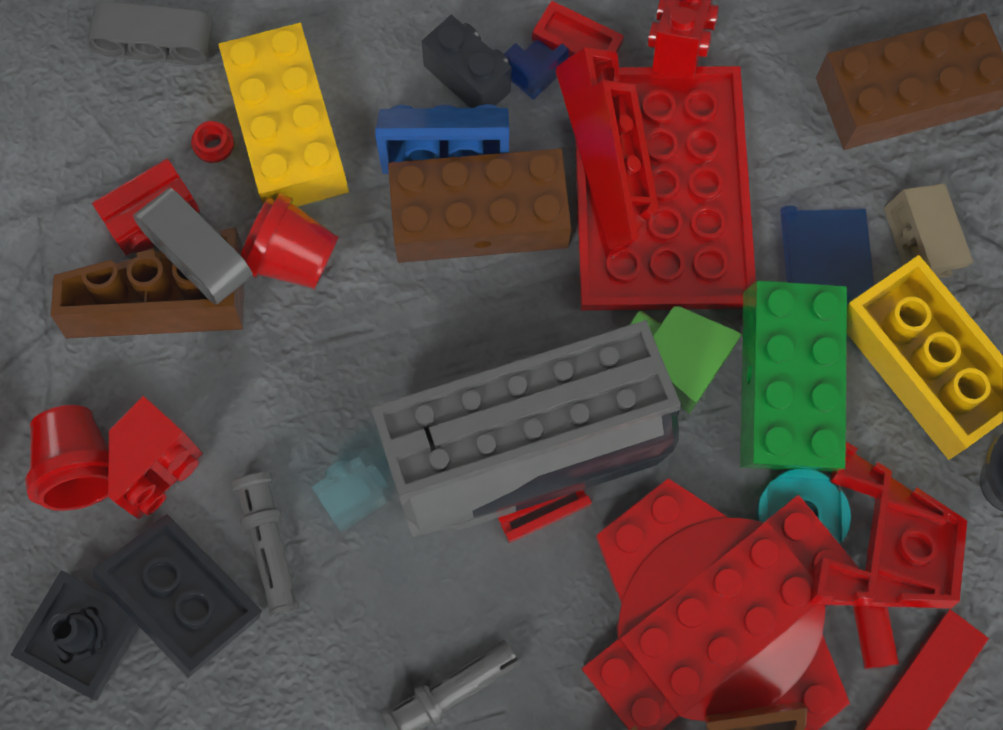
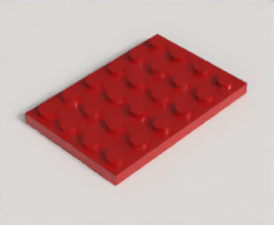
M698 66L693 80L652 72L653 67H619V82L636 85L658 207L654 214L642 223L637 231L640 235L637 240L616 250L609 249L575 138L580 311L672 310L674 306H679L686 310L743 309L744 291L756 282L741 66Z

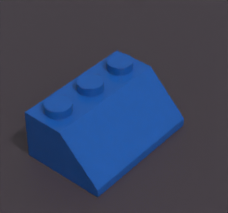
M484 104L476 108H456L451 105H438L434 108L414 109L408 105H396L391 109H380L375 137L382 174H389L388 163L509 153L508 108H498L495 105Z

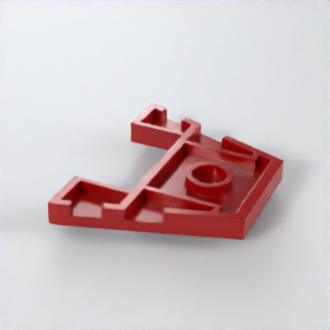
M846 442L845 469L832 472L830 482L875 498L865 571L823 557L816 565L810 602L819 605L953 608L960 601L968 520L916 487L913 491L891 477L892 471L879 462L872 465L855 454L858 448Z

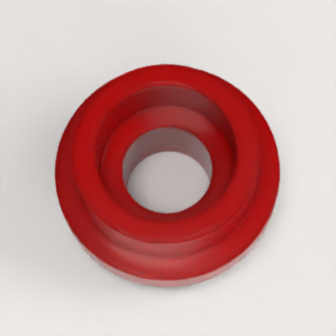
M207 121L200 124L195 129L191 139V146L195 155L207 163H218L225 160L231 155L235 145L231 130L226 125L216 121ZM213 140L221 141L218 146L207 148L209 142Z

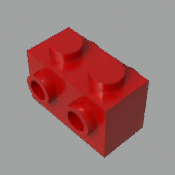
M660 0L656 18L660 22H652L648 39V47L655 48L652 72L693 80L700 56L707 57L712 36L711 31H714L716 27L719 5L712 4L713 0Z

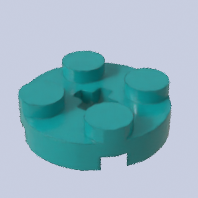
M793 469L781 474L765 487L757 501L755 518L756 521L765 522L795 496L799 495L840 544L848 534L851 512L848 500L842 490L838 491L836 486L828 481L830 478L815 470Z

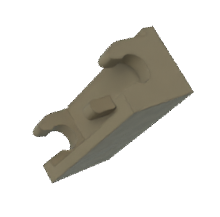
M945 183L903 189L884 207L903 265L920 255L939 279L952 276L953 269L968 267L973 263Z

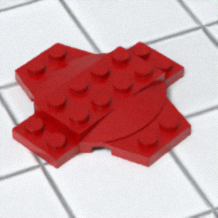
M668 478L595 536L613 587L618 594L621 607L617 621V640L584 665L581 670L627 730L635 725L638 730H662L678 716L691 720L705 721V715L799 701L807 707L805 730H819L850 704L822 633L825 620V605L814 604L810 600L816 565L823 557L857 569L859 567L799 495L795 496L765 522H759L752 519L729 518Z

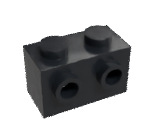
M451 14L421 41L424 67L470 108H476L484 104L496 106L511 92L512 67L508 58L497 49L492 50L482 42L479 33L470 24H462Z

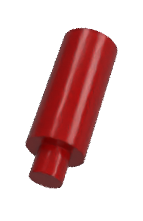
M853 606L864 669L899 665L888 607Z

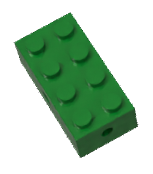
M756 281L744 291L740 468L785 471L807 469L821 473L845 469L847 286Z

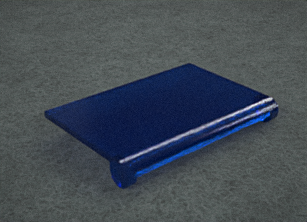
M785 206L780 209L787 283L847 286V305L874 286L866 209L797 210L796 206Z

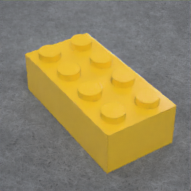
M301 22L219 43V49L262 203L264 204L268 197L276 200L278 195L282 193L293 198L292 204L298 207L349 193L345 172Z
M920 255L910 260L847 305L848 336L948 460L964 451L1003 422V355Z

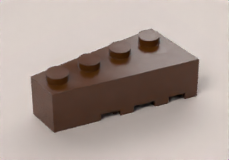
M233 227L220 231L221 237L240 255L243 246L237 228ZM153 248L138 252L137 257L119 263L108 260L55 274L53 278L50 315L66 339L243 330L244 284L219 304L215 305L161 251L155 252Z

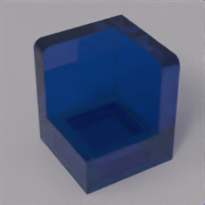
M536 40L526 50H523L515 43L504 53L512 67L511 81L534 100L557 78L556 68L568 59L569 48L562 43L552 51L540 40Z

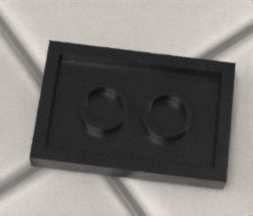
M168 514L93 569L92 578L187 678L191 677L256 622L262 613V610Z

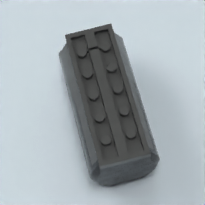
M644 320L371 407L411 536L414 538L443 529L462 530L658 465L674 451L679 441L678 415L681 403L648 323Z

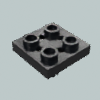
M61 570L10 655L92 700H98L139 626L108 594ZM91 608L98 609V616L95 614L94 610H91ZM104 640L106 642L105 650L101 653L96 652L95 648L101 649ZM65 651L73 653V659L69 663H64L62 660L69 659V655Z

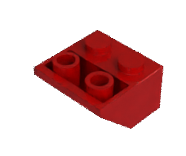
M144 396L109 430L108 497L138 520L144 514L150 515L163 504L166 499L165 492L177 480L183 481L188 478L199 464L197 459L203 454L177 425Z

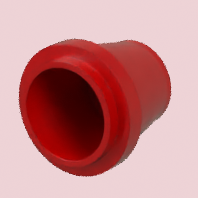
M282 193L278 195L276 200L268 197L249 232L240 256L249 266L254 278L262 275L315 290L339 236L292 204L293 198Z
M64 405L45 410L35 416L30 422V471L25 477L28 498L44 508L55 511L81 509L108 497L109 448L94 419L92 411L84 406Z

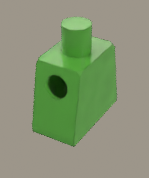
M679 306L672 308L662 324L644 312L639 311L630 325L644 320L647 321L681 403V408L690 414L736 346L742 334Z

